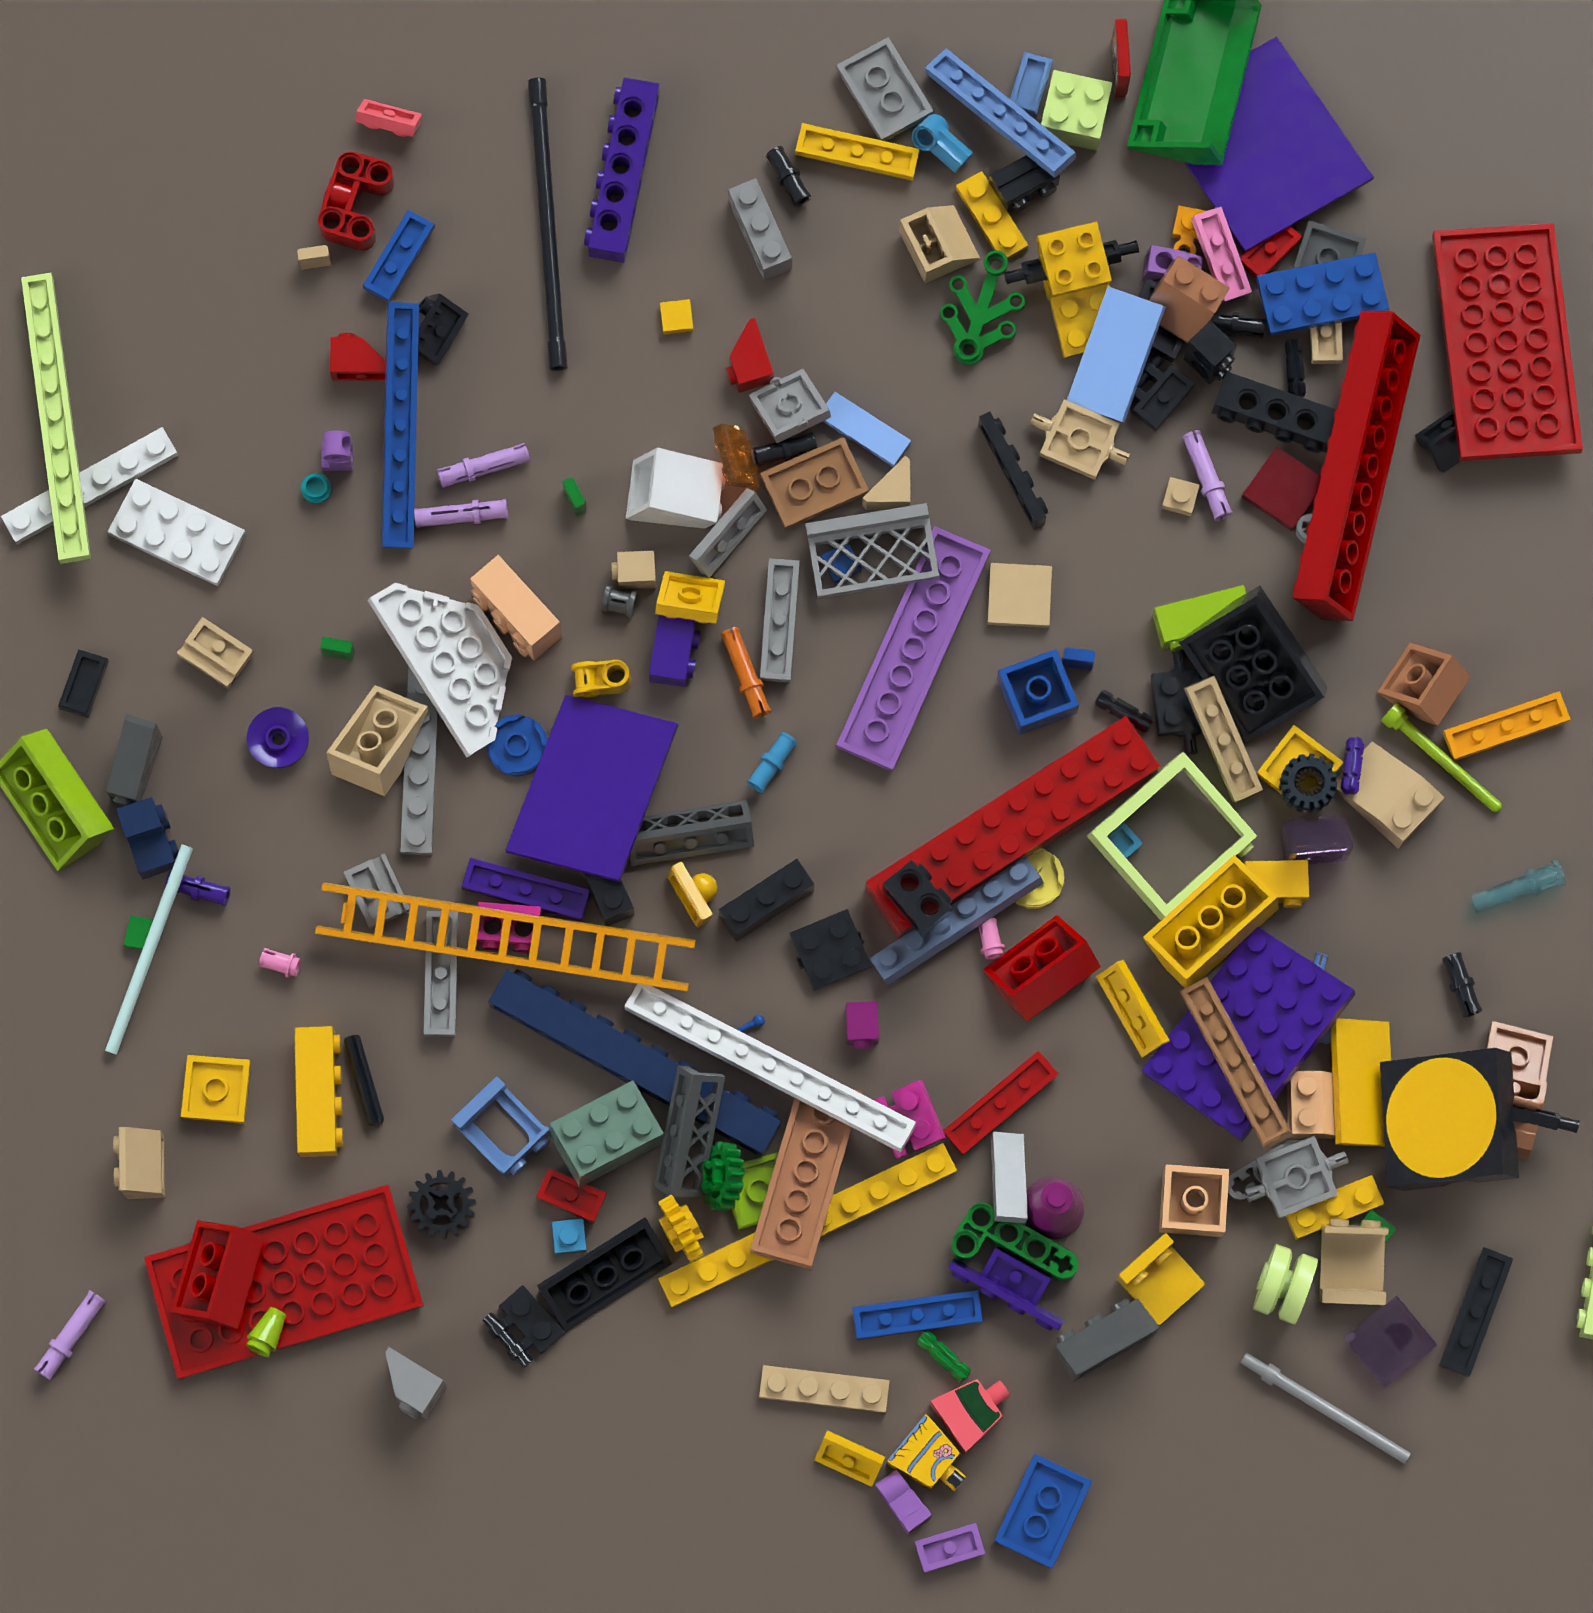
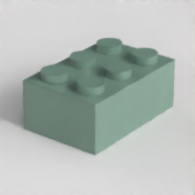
M633 1080L551 1122L549 1127V1136L579 1188L662 1145L664 1136L661 1127Z

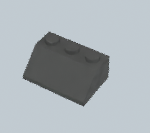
M1126 1298L1112 1306L1114 1312L1103 1318L1100 1313L1084 1322L1087 1328L1078 1333H1075L1072 1329L1057 1338L1059 1344L1055 1345L1054 1351L1072 1382L1157 1333L1159 1330L1158 1324L1139 1299L1130 1302Z

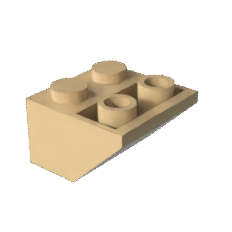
M954 205L928 207L900 220L899 233L925 284L980 260Z
M119 1127V1136H114L113 1138L114 1155H118L119 1167L114 1168L115 1187H118V1190L127 1199L165 1198L164 1134L161 1130Z

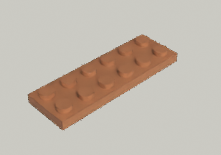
M796 1098L792 1105L750 1253L811 1270L852 1127Z

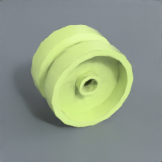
M1275 1244L1269 1260L1265 1262L1261 1272L1252 1310L1268 1315L1274 1310L1278 1298L1282 1300L1278 1311L1279 1319L1295 1325L1306 1301L1318 1259L1302 1254L1297 1258L1293 1269L1289 1270L1292 1260L1291 1249Z

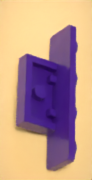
M998 1246L994 1249L982 1273L953 1258L948 1266L953 1271L952 1276L966 1284L970 1281L981 1286L980 1291L992 1299H997L999 1296L1009 1302L1007 1306L1011 1310L1021 1315H1024L1025 1312L1036 1317L1035 1322L1047 1330L1052 1331L1053 1327L1060 1330L1065 1321L1037 1305L1052 1277Z

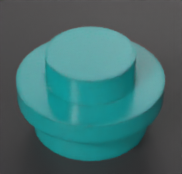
M312 473L306 476L301 483L302 496L306 501L313 504L326 501L332 491L329 479L320 473Z

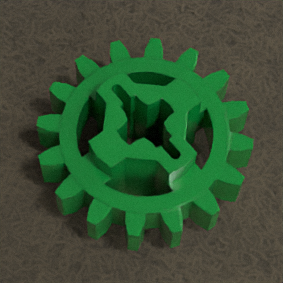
M716 1142V1145L711 1147L709 1160H705L702 1165V1194H706L704 1202L709 1204L710 1210L729 1212L730 1208H735V1200H740L739 1193L742 1192L744 1187L742 1179L745 1176V1172H743L744 1160L739 1159L741 1150L736 1149V1144Z

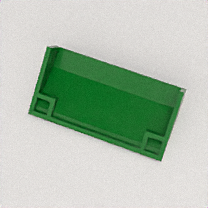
M1164 0L1127 143L1128 149L1194 165H1223L1262 7L1258 0Z

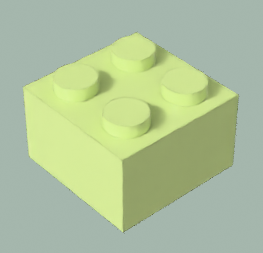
M1053 70L1041 125L1065 144L1098 151L1112 82Z

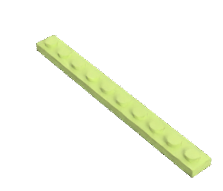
M52 273L22 277L58 560L60 564L91 559L54 278Z

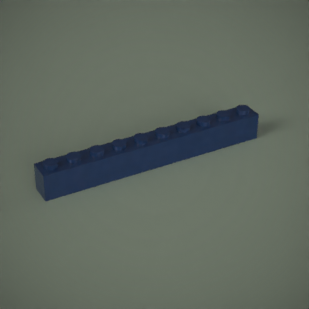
M506 969L488 1000L489 1007L626 1083L633 1080L640 1091L670 1107L677 1066H689L696 1070L695 1067L683 1060H680L679 1063L667 1058L669 1053L656 1045H652L649 1048L641 1044V1038L633 1032L625 1030L622 1033L614 1029V1023L606 1017L598 1014L595 1018L585 1012L587 1008L579 1002L571 999L567 1003L558 998L560 993L550 986L543 984L542 988L531 983L532 977L523 971L516 969L513 973ZM702 1082L700 1095L703 1099L712 1092L714 1082ZM723 1089L715 1132L755 1155L763 1157L781 1127V1121L777 1119L779 1114L766 1106H762L761 1109L750 1104L751 1099L739 1091L735 1090L732 1094ZM703 1110L695 1117V1121L701 1125L706 1123L707 1114Z

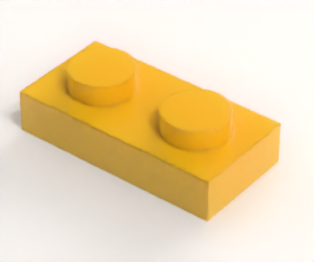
M827 1430L814 1461L872 1487L885 1457Z

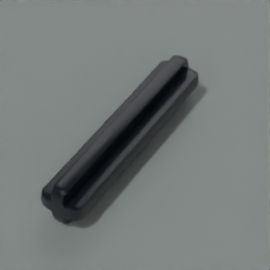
M358 1034L344 1038V1044L367 1123L369 1126H374L384 1122L383 1113L361 1038Z

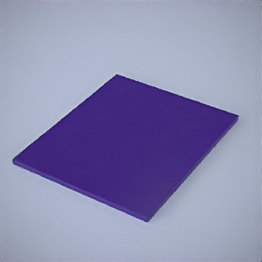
M1277 36L1250 52L1223 165H1194L1184 162L1214 208L1222 207L1229 229L1245 253L1374 179L1367 166Z

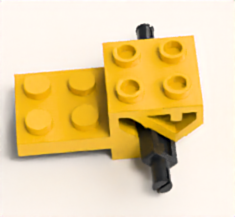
M1097 221L1038 235L1036 240L1039 258L1022 262V268L1004 272L1007 285L1025 280L1026 284L1043 281L1047 300L1050 301L1063 358L1080 355L1085 351L1107 287H1110L1109 283L1112 281L1108 265L1122 262L1121 256L1139 253L1137 240L1119 245L1116 240L1103 243Z

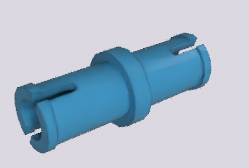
M781 732L769 752L763 753L760 760L762 762L750 779L747 780V784L755 791L763 793L776 772L779 773L784 768L783 763L798 744L797 741L789 734Z

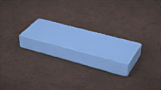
M834 392L826 403L830 410L831 418L822 422L892 467L898 463L911 444L910 439L837 392Z

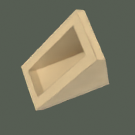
M904 456L862 498V507L865 510H888L910 506V459Z

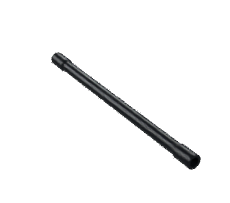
M537 77L528 80L534 135L549 336V369L551 371H563L568 368L561 306L547 120L546 79Z

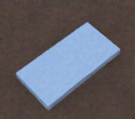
M1108 286L1067 401L1098 414L1125 422L1166 307Z

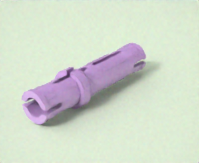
M1195 430V435L1191 431L1185 434L1182 440L1186 445L1201 483V494L1207 498L1214 520L1220 521L1221 516L1224 520L1233 514L1223 491L1225 485L1223 481H1219L1201 436V431Z
M521 443L470 460L469 457L462 459L463 462L437 469V474L442 488L466 480L472 482L475 481L476 477L530 462V457L525 443Z
M477 499L472 500V503L422 509L414 508L416 528L464 522L481 524L483 520L508 519L507 501L503 499L479 502Z
M89 1290L87 1296L55 1340L51 1339L48 1343L50 1348L37 1366L34 1367V1370L51 1381L52 1376L65 1358L71 1357L73 1354L71 1352L72 1348L106 1301Z

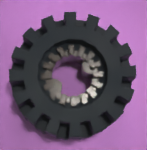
M1309 754V756L1299 755L1297 759L1293 758L1290 760L1281 774L1279 791H1282L1281 797L1283 801L1285 799L1288 801L1287 805L1290 808L1292 806L1297 808V812L1301 813L1302 810L1307 811V814L1312 813L1314 810L1318 812L1330 803L1335 794L1338 783L1336 782V771H1332L1333 766L1330 762L1326 764L1324 762L1325 758L1322 756L1315 758V754ZM1306 776L1312 777L1316 781L1317 786H1313L1310 792L1300 787L1299 782H1303Z

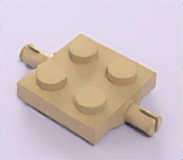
M1065 399L1052 420L1034 413L1029 425L1046 431L1045 442L1039 454L1040 457L1093 480H1096L1101 466L1108 458L1125 466L1130 456V453L1114 447V437L1119 429V422Z

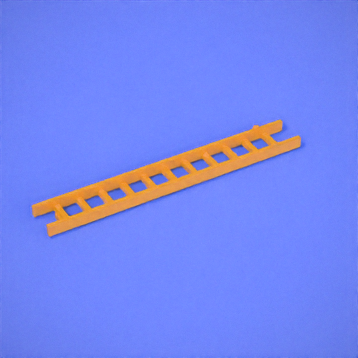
M324 882L322 884L321 890L348 894V901L343 904L341 923H344V928L317 926L316 934L688 991L689 983L662 979L667 944L694 948L696 940ZM357 896L379 899L374 934L352 931ZM388 901L410 904L405 939L383 936ZM419 905L441 909L436 944L414 940ZM450 910L472 914L467 949L445 945ZM481 915L504 919L499 953L476 950ZM512 920L534 923L529 958L507 955ZM542 925L566 928L561 963L537 960ZM574 930L597 933L592 968L569 965ZM605 934L628 938L623 973L600 969ZM636 939L659 943L654 978L631 974Z

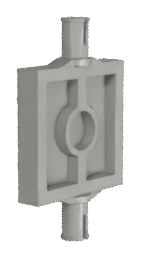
M1312 1136L1258 1157L1255 1161L1261 1174V1184L1244 1190L1245 1195L1258 1192L1246 1198L1250 1203L1267 1196L1273 1204L1277 1217L1281 1218L1334 1197L1338 1193L1332 1180V1169L1349 1164L1348 1158L1335 1162L1347 1155L1342 1151L1327 1158L1320 1150L1316 1137Z

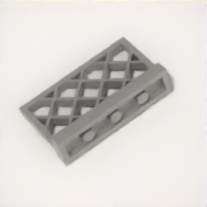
M927 503L805 523L818 599L940 579ZM925 527L926 538L919 547L906 539V536L912 529ZM889 533L898 539L889 552L875 544L882 534ZM859 538L868 544L859 557L845 549L852 539ZM901 543L916 551L907 564L893 556ZM830 544L837 550L830 560L826 562L817 556L816 545ZM926 545H928L929 554L923 550ZM871 548L885 556L876 569L863 561V558ZM841 553L855 561L846 574L832 566ZM919 555H922L931 562L932 571L918 573L911 568V565ZM889 559L903 568L897 577L888 578L880 573ZM818 563L824 566L821 572L819 571ZM858 565L872 573L865 583L858 584L850 578ZM828 570L842 578L835 588L822 589L821 579ZM906 572H909L910 574H912V575H906V576H904ZM876 577H878V578L881 579V580L874 581V579H875ZM846 582H848L849 584H851V585L843 586Z

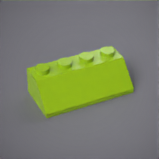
M47 728L20 737L0 759V787L57 871L62 870L97 847L114 830V827Z

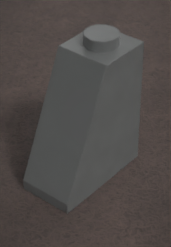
M126 714L106 790L109 797L113 799L112 803L123 807L142 800L163 739L156 723Z

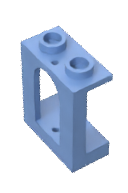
M497 1076L451 1119L453 1125L505 1178L510 1173L515 1176L527 1164L524 1159L533 1151L536 1154L539 1153L550 1142L547 1138L549 1136V1128L547 1126L544 1127L506 1088V1085ZM495 1101L528 1134L529 1143L515 1156L503 1153L473 1123Z

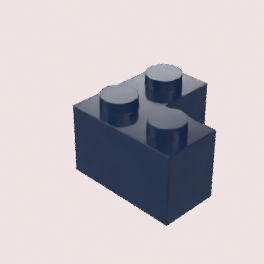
M150 797L117 808L125 838L130 845L138 873L142 880L172 870L179 850L175 839L171 841L168 839L166 830L171 829V825L162 804L156 805L154 799Z

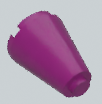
M1045 1177L1035 1181L1026 1190L1028 1219L1025 1223L1027 1227L1048 1239L1056 1240L1069 1236L1078 1228L1084 1215V1202L1081 1193L1071 1182L1060 1177Z

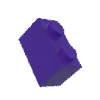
M658 615L649 670V682L686 687L687 678L693 679L696 660H690L692 648L698 649L701 632L695 630V620L668 618Z

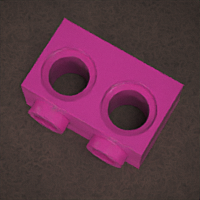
M478 902L479 907L542 916V910L539 906ZM481 915L477 945H482L483 950L499 951L502 927L497 934L493 935L486 933L484 928L490 921H497L503 926L504 919ZM512 920L508 947H513V951L517 953H530L533 930L526 937L517 935L515 931L522 923L530 924L532 927L534 923Z

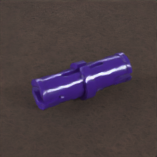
M171 871L168 873V876L166 878L165 887L167 885ZM183 875L177 892L189 895L195 901L203 899L226 906L231 888L207 882L205 877L197 876L193 878Z

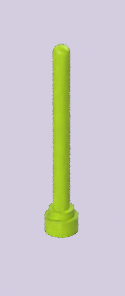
M1396 703L1381 719V722L1389 729L1391 727L1396 731L1400 729L1492 812H1499L1502 809V804L1498 799L1407 720L1406 710L1401 705Z

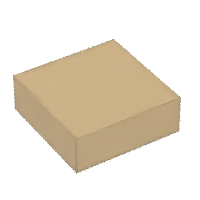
M326 245L297 250L301 270L331 266L330 254Z

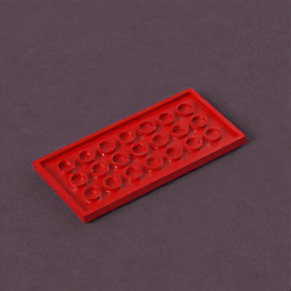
M1554 223L1433 231L1432 239L1459 461L1582 453L1583 444Z
M389 1184L243 1227V1229L265 1237L238 1329L219 1326L170 1312L190 1244L144 1257L178 1380L261 1356L247 1348L246 1344L249 1341L247 1336L268 1311L269 1307L276 1308L286 1314L276 1351L424 1307Z

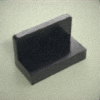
M1452 409L1414 435L1419 445L1432 454L1438 470L1442 473L1460 462L1454 412Z

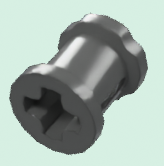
M607 585L603 596L601 612L613 611L622 613L631 619L635 609L637 591L627 593L613 590L612 586ZM613 600H618V601H622V602H626V603H625V604L617 603V602H613Z

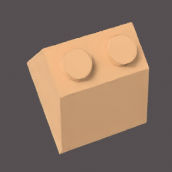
M1297 1071L1287 1083L1288 1126L1293 1134L1288 1139H1306L1315 1136L1316 1139H1335L1333 1075L1331 1072Z

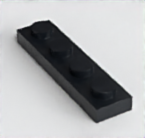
M990 411L979 416L978 426L1033 530L1044 526L1046 514H1048L1046 504L1041 497L1036 498L1031 489L1034 487L1033 480L1027 470L1022 472L1018 464L1020 457L1014 445L1007 444L1003 436L1006 434L1001 420L999 418L994 419Z
M1486 1247L1482 1248L1440 1360V1367L1465 1377H1470L1513 1258Z

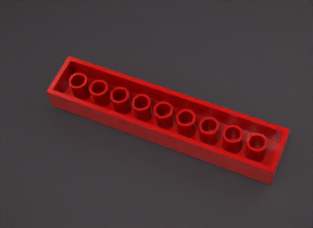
M1393 311L1360 312L1359 321L1355 326L1352 350L1348 355L1345 379L1341 384L1339 404L1334 413L1335 421L1332 434L1327 442L1326 459L1320 472L1321 480L1318 492L1314 497V509L1311 521L1307 526L1305 547L1300 555V567L1297 580L1293 585L1292 598L1320 619L1353 621L1421 336Z
M1125 716L867 880L865 890L897 938L900 939L912 931L914 927L884 893L882 885L911 860L917 866L922 864L932 876L930 882L937 890L942 888L952 900L951 904H953L1024 856L1028 858L1038 849L1046 847L1155 776L1161 766L1127 716ZM906 878L900 883L901 887L906 891H914L918 887L917 882L912 878ZM925 902L920 907L921 911L926 915H934L938 912V907L932 902Z

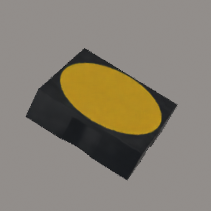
M1488 1048L1380 1062L1388 1188L1409 1191L1444 1187L1462 1181L1481 1183L1519 1178L1517 1135L1512 1117L1514 1086L1511 1052L1499 1048Z

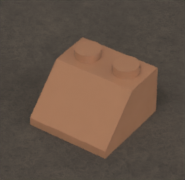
M1178 255L1169 265L1148 301L1166 307L1159 326L1188 344L1189 340L1210 321L1230 288Z
M1409 643L1377 693L1392 704L1398 703L1406 710V713L1417 720L1438 726L1471 676L1452 655Z

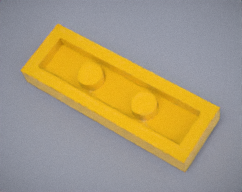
M982 171L956 185V191L993 250L1003 252L1008 260L1028 250L1029 245Z
M1124 960L1114 963L1096 976L1142 1058L1150 1055L1170 1041Z
M1370 1175L1336 1189L1338 1195L1286 1215L1295 1239L1298 1240L1321 1231L1322 1224L1330 1225V1219L1348 1220L1371 1209L1383 1206L1384 1201L1373 1176Z

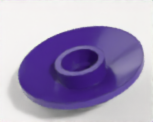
M273 707L260 712L252 720L247 731V745L250 753L259 763L270 768H285L293 765L304 755L309 743L308 728L302 717L293 710L283 707ZM280 735L285 738L284 743L281 745L273 743L276 736Z

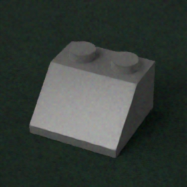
M388 1347L385 1353L395 1397L400 1403L399 1408L415 1420L419 1416L427 1419L447 1388L445 1382Z

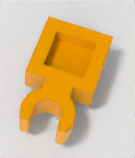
M1178 205L1172 237L1180 240L1175 243L1173 249H1187L1189 253L1196 254V247L1193 242L1199 243L1191 217L1206 212L1205 210Z

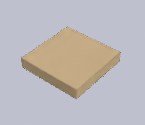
M991 563L987 625L1049 628L1052 566Z

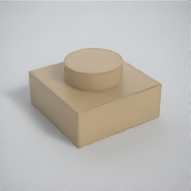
M1170 477L1161 509L1191 516L1200 485Z

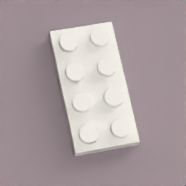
M137 479L134 480L107 531L108 535L216 586H219L246 535L244 529Z

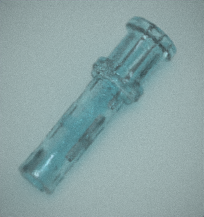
M1557 859L1551 860V864L1535 870L1532 868L1527 869L1521 877L1475 894H1470V899L1473 900L1471 903L1475 912L1480 913V911L1529 893L1537 896L1541 894L1542 890L1558 884L1564 886L1566 885V879L1560 863Z

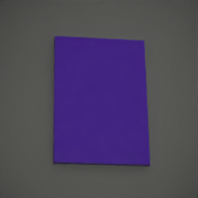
M565 695L506 847V853L620 882L676 734L678 723Z

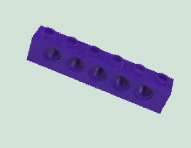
M624 77L622 87H616L613 104L618 105L616 115H610L607 131L612 133L610 143H604L602 161H606L604 172H598L596 189H600L598 200H592L590 217L594 218L593 226L586 229L584 246H588L589 257L625 263L660 95L658 83ZM630 109H637L641 112L639 116L634 118L628 117L625 114ZM624 137H631L635 140L629 146H624L619 141ZM619 165H625L629 168L624 174L614 172V168ZM613 193L623 196V199L619 202H611L607 198ZM611 221L618 226L612 231H607L602 228V225Z

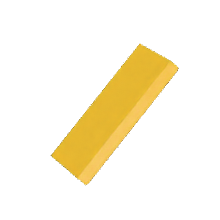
M1337 1018L1330 1027L1335 1145L1385 1147L1380 1062L1391 1061L1389 1022Z

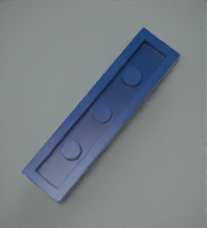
M978 1290L852 1307L857 1340L983 1322Z

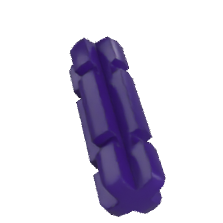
M1350 737L1346 741L1345 750L1347 752L1344 756L1342 771L1344 777L1341 779L1340 787L1345 795H1355L1359 791L1360 782L1357 781L1361 776L1363 760L1361 755L1364 752L1362 739Z

